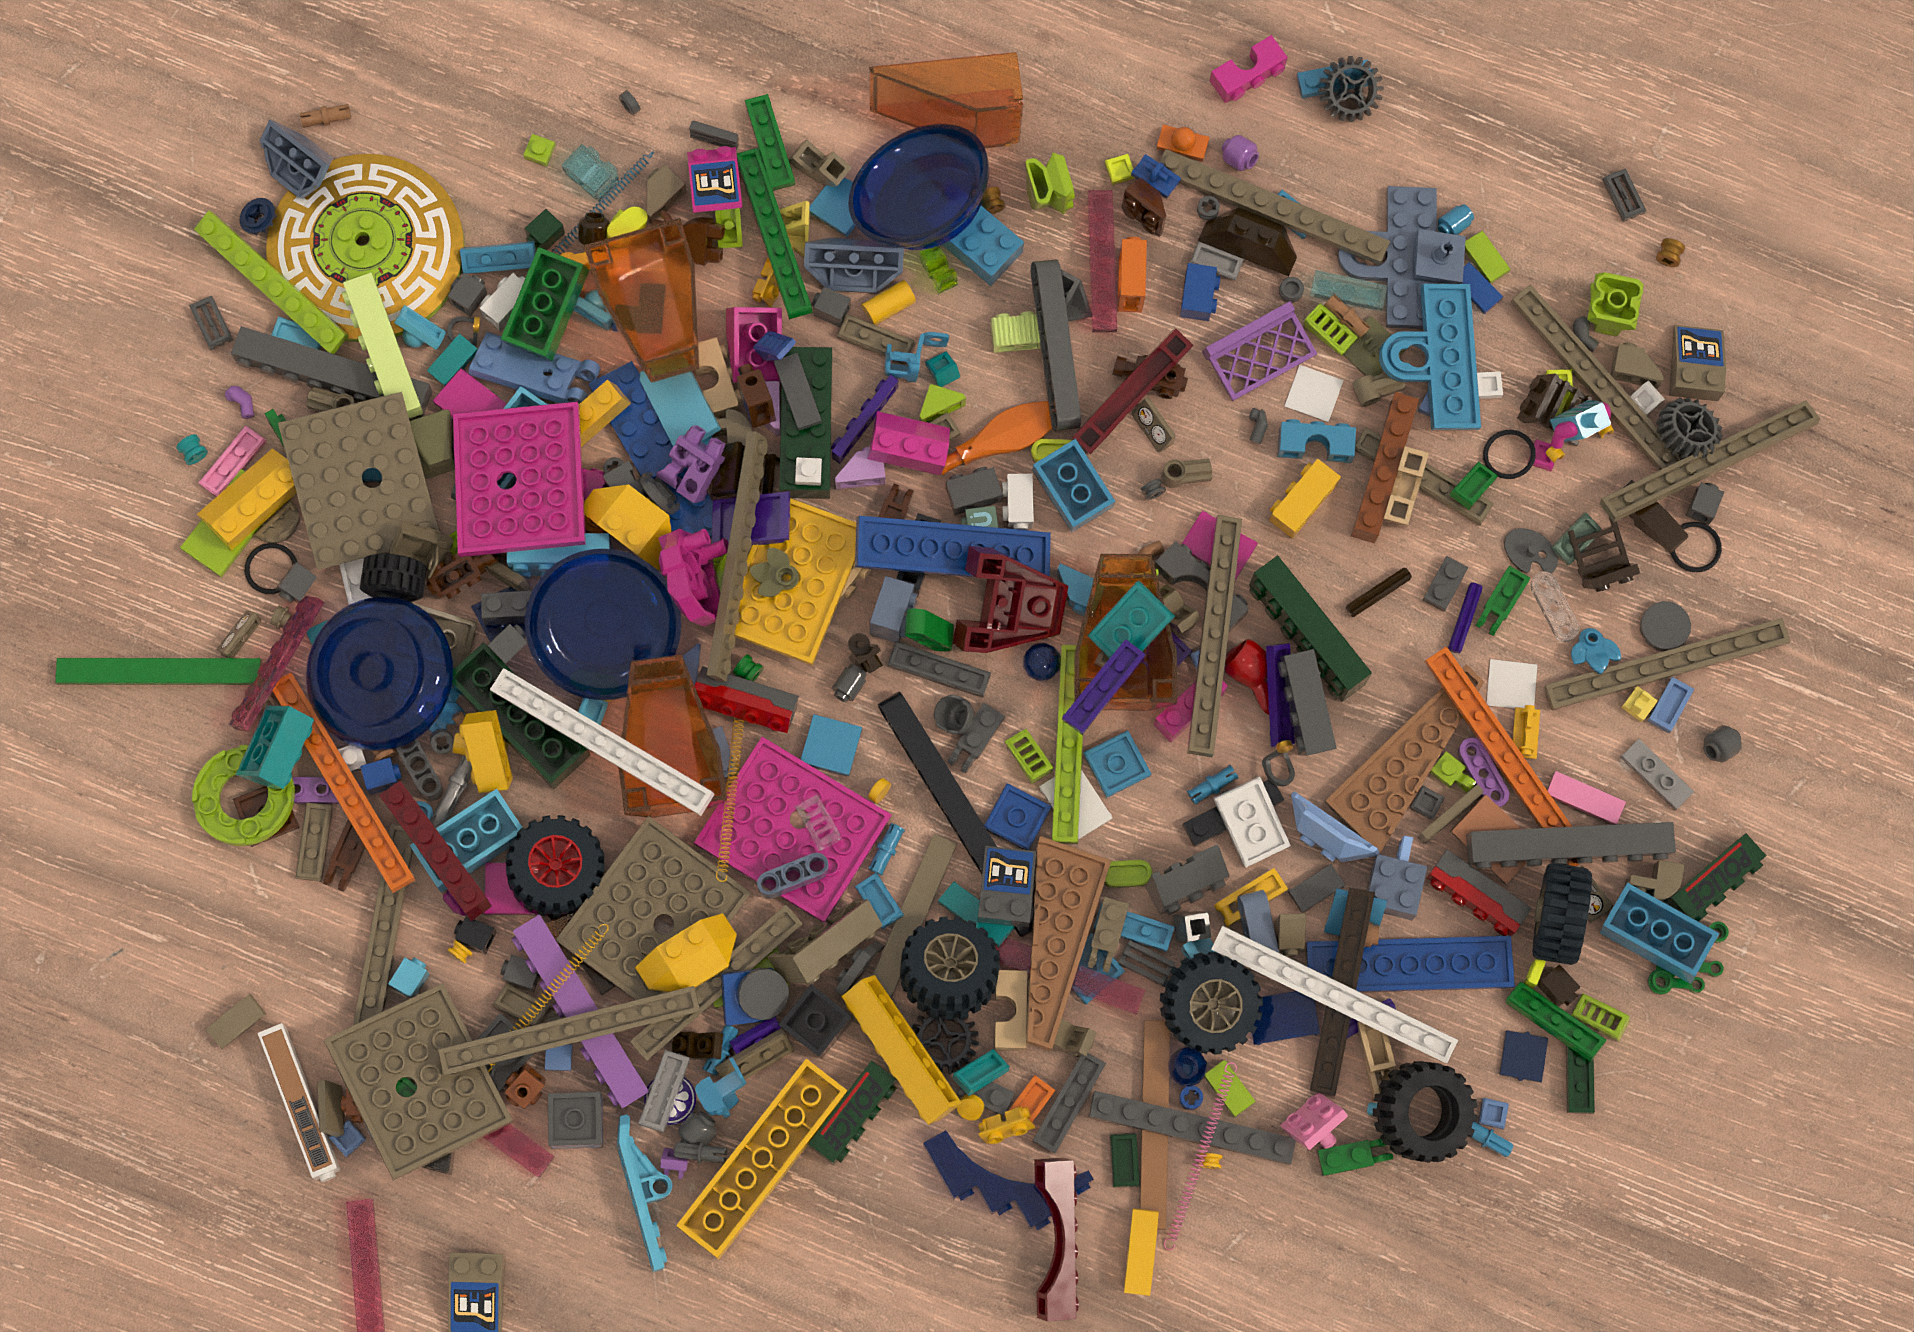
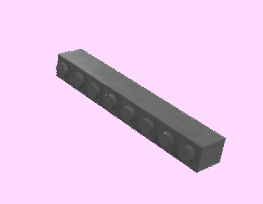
M240 327L231 355L236 364L241 367L250 368L253 366L259 368L262 373L273 376L274 373L282 375L285 380L297 383L299 380L305 382L311 388L317 387L321 389L322 387L333 393L348 394L354 397L353 399L357 402L384 396V394H378L374 381L378 380L376 372H370L367 364L249 328ZM411 378L423 413H425L432 394L431 386L429 383Z
M1673 822L1474 831L1466 834L1468 864H1476V869L1492 868L1491 864L1501 863L1502 868L1517 867V862H1526L1527 866H1541L1542 861L1567 864V860H1577V864L1593 863L1592 859L1602 858L1603 863L1618 862V857H1627L1628 861H1642L1643 856H1653V860H1666L1668 855L1676 853Z

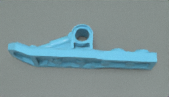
M626 1114L619 1117L617 1151L652 1273L665 1268L663 1263L667 1262L664 1247L659 1248L656 1238L660 1237L659 1228L656 1221H651L647 1205L666 1199L672 1190V1181L667 1175H663L655 1168L648 1157L636 1146L633 1137L629 1136L630 1117ZM656 1181L664 1182L667 1186L666 1192L663 1194L656 1193L653 1189V1183Z

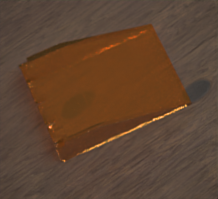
M1016 52L869 67V108L871 112L974 150L1011 146V144H1016L1020 141L1023 102L1020 100H1023Z

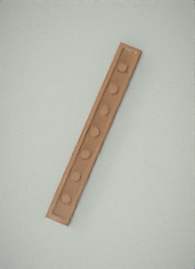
M1144 1020L1142 1102L1169 1108L1170 1031L1167 1029L1165 1021ZM1141 1130L1140 1209L1159 1211L1157 1230H1166L1168 1136Z

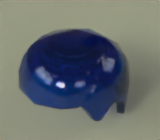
M1048 643L1034 644L1023 656V668L1029 677L1037 681H1047L1052 679L1060 670L1061 654L1056 647Z
M1184 1047L1177 1049L1171 1055L1168 1069L1172 1079L1178 1085L1190 1087L1199 1084L1205 1077L1208 1063L1202 1053L1196 1051V1047L1193 1049Z

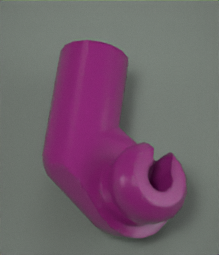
M447 889L446 893H443V901L453 913L466 916Z

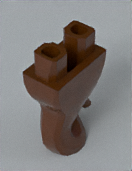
M665 210L660 211L664 221L654 219L651 222L649 243L656 250L664 253L680 252L693 263L703 266L708 262L719 263L722 261L723 248L712 246V239L722 240L724 238L725 225L713 222V218L697 217L691 219L670 237H666L664 232L671 230L673 219Z

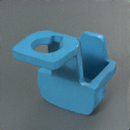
M937 332L922 333L918 341L916 354L898 351L891 352L892 344H887L884 364L885 374L896 378H904L907 382L916 383L920 368L922 345L947 347L949 335ZM939 338L941 341H932L930 339ZM891 360L904 361L908 365H898L890 363Z
M733 1057L729 1058L735 1069L733 1072L716 1083H713L710 1076H708L695 1087L696 1094L709 1115H722L723 1118L729 1117L731 1115L729 1110L739 1102L735 1091L747 1084Z

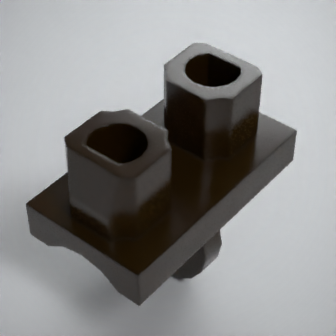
M862 633L853 634L849 638L848 648L853 653L849 658L852 663L860 664L862 669L868 673H872L883 666L876 655L881 651L877 644H870L869 638Z

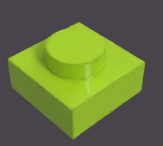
M532 134L523 154L524 159L547 167L556 146L555 142Z

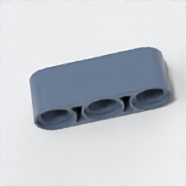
M812 853L764 872L757 881L758 891L762 897L772 899L821 880L828 873V860L821 853ZM821 861L824 864V868L820 872H814L810 869L812 862ZM791 870H795L800 873V878L792 882L787 880L786 874ZM766 880H773L776 883V887L772 891H766L762 888V884Z
M1264 890L1237 896L1244 936L1279 953L1270 907Z

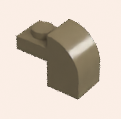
M725 409V419L715 416L721 430L712 436H727V444L737 441L742 442V445L746 444L747 432L752 431L748 419L742 413L732 409Z
M1164 585L1153 594L1175 615L1173 620L1166 626L1173 634L1178 635L1179 633L1191 630L1196 622L1201 619L1197 610L1184 603L1176 589Z
M1658 860L1654 864L1652 878L1631 874L1626 879L1625 886L1629 883L1664 902L1680 888L1685 865Z
M1061 1019L1053 1048L1079 1058L1081 1055L1087 1056L1093 1046V1040L1097 1032L1090 1028L1075 1026Z

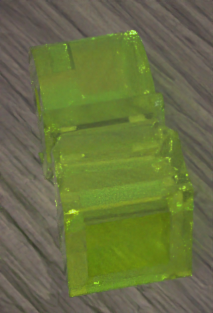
M937 244L918 253L921 263L929 278L933 280L934 288L938 294L958 285L956 271L953 268L949 269L946 256Z

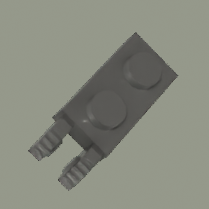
M983 703L975 715L972 725L963 733L958 741L957 747L948 759V763L951 765L956 763L962 751L970 754L961 769L966 774L975 759L978 760L1005 716Z

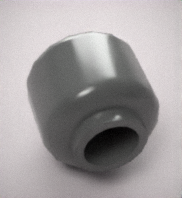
M1726 725L1717 727L1704 738V752L1713 761L1726 762L1738 754L1742 748L1739 732Z
M703 1111L690 1113L679 1127L678 1133L682 1138L680 1142L698 1145L703 1142L708 1146L717 1134L716 1121Z

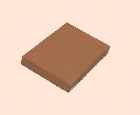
M1483 795L1450 832L1467 847L1466 834L1469 832L1522 828L1487 795ZM1517 862V867L1502 868L1501 863L1491 864L1492 868L1488 869L1504 884H1507L1526 862Z

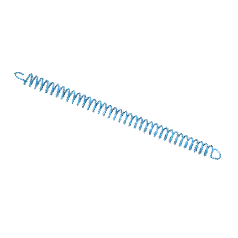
M643 155V158H640V159L644 160L647 164H649V163L644 159V156H646V157H648V156H647V155ZM634 167V168H630V171H627V174H628V172H630V173H632L635 177H637V176L632 172L631 169H634L638 174H640V173L635 169V167ZM624 174L623 179H625L629 184H631L625 177V175L627 174ZM622 178L621 181H618V184H615V187H612V191L609 190V194H605V196L609 195L613 200H615V198L612 197L610 194V192H612L618 197V195L613 191V188L621 194V192L617 189L616 185L621 187L619 184V182H621L627 187V185L622 181ZM607 196L602 197V202L609 207V205L604 201L603 198L607 199L610 203L612 202L607 198ZM596 204V207H593V210H594V208H596V209H598L601 213H603V212L598 208L597 204ZM576 229L571 230V233H568V236H565L564 241L567 242L570 246L571 244L567 241L566 237L569 238L572 242H574V240L571 239L569 234L573 235L576 239H578L572 232L575 231L578 234ZM558 243L559 246H555V248L558 247L565 252L560 246L562 243ZM556 248V250H555V249H552V252H553V250H554V251L558 252L559 254H561V253L557 250V248Z

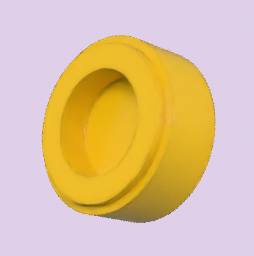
M885 778L879 779L871 788L868 795L869 799L878 804L888 793L891 783Z
M974 1094L962 1096L960 1099L962 1103L957 1107L959 1115L969 1121L979 1119L984 1111L982 1099Z

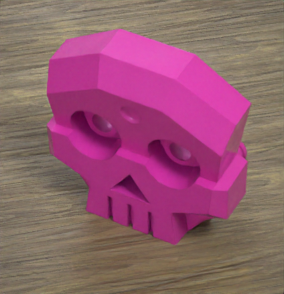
M677 529L659 537L662 548L659 557L661 572L663 576H667L668 592L680 612L689 621L703 627L715 623L721 592L717 583L718 577L713 559L727 554L729 545L727 539L723 538L710 544V536L706 529H701V531L693 534Z

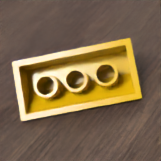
M272 448L197 513V516L231 551L297 494L288 459Z

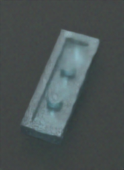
M1315 270L1310 296L1328 300L1333 294H1336L1345 304L1382 311L1388 285Z

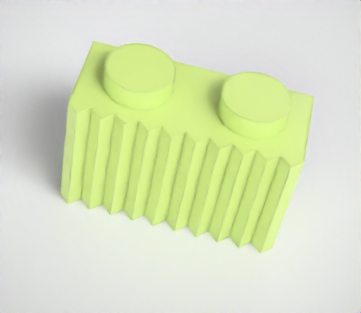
M1022 312L1020 316L1011 317L1010 314L1003 313L996 315L995 318H991L993 353L1041 349L1037 317L1034 312Z

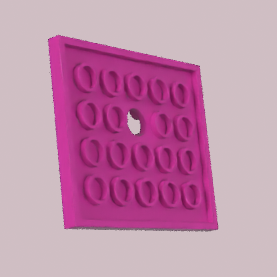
M578 402L453 414L459 557L586 545ZM504 473H512L517 479L516 484L510 489H501L497 484V481Z
M761 737L739 771V775L736 776L738 779L734 781L738 783L731 784L736 785L737 788L729 787V789H734L737 792L731 793L727 791V794H735L736 797L726 796L725 793L695 840L694 845L715 858H719V860H728L729 863L725 864L755 882L758 881V878L764 872L812 853L823 854L828 860L829 870L827 875L821 880L783 894L780 897L822 923L826 922L891 819L892 814L764 737ZM726 798H734L736 801L732 803L736 805L729 806L724 801ZM725 807H734L735 810L725 809V812H727V811H732V812H734L735 814H733V815L726 814V813L724 812V808H725ZM799 810L807 812L810 816L808 826L803 829L794 828L790 823V816L793 812ZM724 816L734 817L733 819L724 818V821L732 820L733 823H723L724 825H732V828H727L725 826L723 827V829H731L732 832L722 831L721 827L723 826L722 822ZM722 833H723V834L729 833V834H732V836H731V837H727V836L722 835ZM722 838H731L732 840H731V841H725V840H721V839H722ZM721 842H729L731 845H723ZM721 847H730L731 849L724 850ZM720 851H728L730 854H723ZM726 855V856H729L730 858H729V859H724V858H721L720 856ZM814 861L810 865V869L814 872H820L824 868V864L821 861ZM791 870L786 874V878L792 882L797 881L800 878V873ZM766 880L762 886L772 891L775 889L776 883L773 880Z

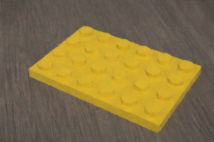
M790 498L789 540H785L783 543L752 545L747 557L748 570L744 576V593L739 604V622L736 625L734 636L813 666L855 563L856 522ZM768 548H776L787 554L790 565L796 568L799 574L798 584L793 589L782 590L774 597H764L758 594L761 583L756 581L750 572V567L768 562ZM788 574L782 577V580L785 582L791 579V576Z

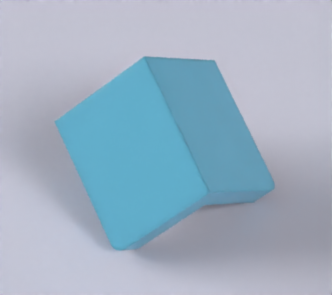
M1210 938L1187 942L1181 948L1185 958L1189 959L1194 958V954L1197 953L1206 955L1208 952H1216L1211 950L1213 942Z

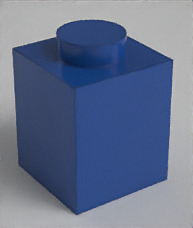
M391 758L360 766L366 789L370 795L386 791L397 783L398 779L402 778L398 763L394 764Z

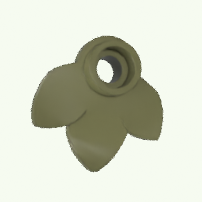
M768 548V562L750 567L753 578L761 583L758 594L764 597H774L782 590L793 589L799 581L798 571L790 565L788 555L776 548ZM786 574L791 576L788 582L782 580V577Z

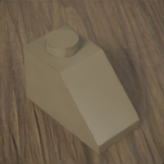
M665 164L660 169L656 168L648 177L649 180H647V215L650 224L654 219L658 220L661 217V210L667 212L687 193L686 184Z
M1619 343L1614 351L1610 375L1615 380L1643 385L1649 381L1658 389L1663 382L1664 376L1644 348H1639L1633 343Z
M1306 913L1280 914L1274 922L1279 953H1283L1286 957L1298 956V952H1302L1305 948Z

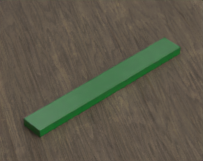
M759 148L737 153L738 167L788 318L790 320L813 313L812 306Z
M57 658L55 683L57 685H261L262 660L261 658Z

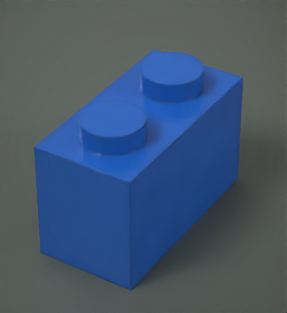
M1188 263L1180 317L1209 321L1211 313H1216L1217 299H1213L1214 290H1219L1221 277L1216 276L1217 267Z

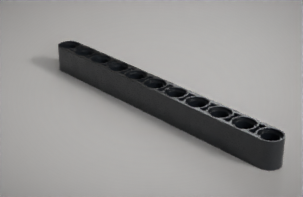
M899 691L878 703V708L982 875L985 846H997L908 702ZM1033 904L1031 905L1029 928L1014 926L1021 938L1032 932Z

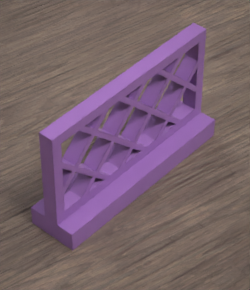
M1291 301L1207 346L1202 351L1206 360L1210 361L1232 401L1317 355L1315 348L1294 313L1295 308ZM1289 319L1295 327L1293 336L1280 333L1282 324ZM1278 326L1277 331L1271 330ZM1269 333L1275 335L1272 348L1259 344L1262 334ZM1279 337L1292 340L1289 353L1276 349ZM1257 338L1256 343L1251 342V340ZM1295 342L1305 344L1309 353L1303 357L1292 354ZM1246 344L1254 347L1251 359L1238 356L1242 345ZM1258 348L1271 352L1268 364L1255 361ZM1236 349L1235 355L1229 353V352H1231V351H1233V350ZM1274 353L1287 357L1285 367L1271 366ZM1222 356L1233 358L1231 370L1221 369L1217 359ZM1291 358L1296 359V361L1290 363ZM1237 360L1250 363L1247 376L1234 372ZM1253 365L1267 368L1263 379L1258 380L1250 377ZM1270 370L1276 371L1269 375ZM1232 376L1245 380L1243 390L1236 394L1230 385ZM1249 381L1254 382V384L1248 386Z

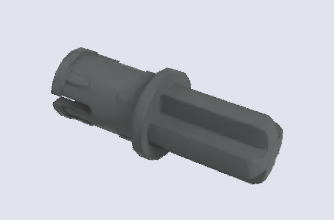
M678 1142L674 1147V1157L698 1160V1163L706 1161L724 1164L727 1159L724 1156H716V1154L727 1155V1147L706 1146L703 1142L700 1145Z

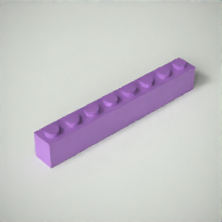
M540 914L513 930L515 937L511 939L519 952L523 949L529 957L525 962L531 972L534 974L538 971L543 979L539 982L543 991L546 990L549 994L553 995V992L547 986L554 991L558 990V992H554L553 997L556 1003L552 1006L560 1018L598 1010L574 970L570 977H566L567 981L562 982L556 976L558 975L561 979L566 980L559 971L569 976L563 968L572 973V970L566 964L571 968L572 966ZM556 979L559 983L563 985H560L561 988H557L556 990V988L552 986L550 982H552L556 987H560L559 984L553 980ZM613 1033L581 1041L584 1047L580 1051L587 1062L593 1060L598 1068L593 1072L601 1085L606 1082L611 1089L607 1095L615 1107L620 1104L623 1109L649 1092Z

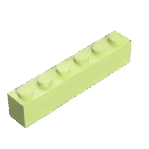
M372 273L343 282L346 291L341 293L346 306H352L354 313L350 314V318L354 328L359 327L362 333L361 336H358L362 350H368L370 358H367L366 361L370 372H376L378 380L374 381L378 394L387 396L402 392L409 419L424 414Z

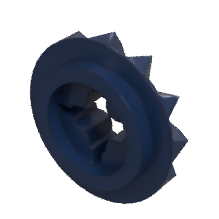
M266 198L251 200L241 211L239 218L240 226L248 234L252 233L257 236L259 232L266 233V228L273 226L272 220L277 217L275 214L276 207ZM261 213L263 217H260L258 221H256L255 217H259Z

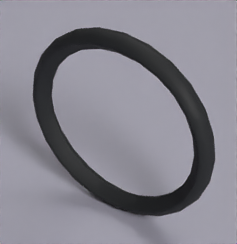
M1512 429L1494 434L1487 441L1483 450L1485 466L1499 478L1515 479L1526 474L1533 466L1536 457V449L1532 440L1526 434ZM1504 435L1521 437L1527 442L1531 451L1527 466L1514 474H1504L1492 467L1488 459V451L1491 444L1497 438Z
M1688 522L1682 524L1681 527L1683 529L1700 527L1707 530L1715 539L1716 554L1709 564L1702 567H1691L1684 564L1676 555L1675 550L1671 553L1673 560L1681 568L1690 572L1709 570L1718 562L1721 556L1722 545L1718 534L1705 523Z
M277 543L262 544L256 547L247 557L244 569L245 577L250 586L258 592L264 594L280 593L276 588H262L252 580L250 575L252 559L264 549L276 548L284 551L290 557L292 564L296 563L297 560L291 550L284 545Z

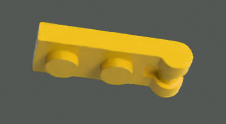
M1275 868L1214 905L1217 912H1221L1225 919L1223 921L1227 927L1241 919L1239 910L1233 913L1229 907L1234 902L1238 906L1237 896L1264 890L1268 902L1288 890Z

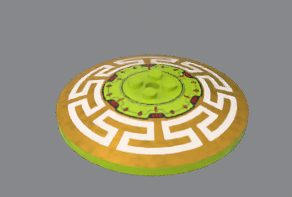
M355 154L332 160L320 187L303 199L298 198L288 190L275 210L277 217L272 220L273 226H269L267 234V261L349 335L345 341L359 342L358 336H361L362 333L359 327L354 328L350 318V314L354 312L351 305L346 306L341 292L346 291L343 282L372 273L395 337L402 335L404 329L394 322L404 305L429 320L448 300L451 285L461 274L460 249L465 247L463 228L457 209L445 189L432 176L416 165L402 159L381 154ZM360 236H368L370 238L368 244L360 246L356 243Z

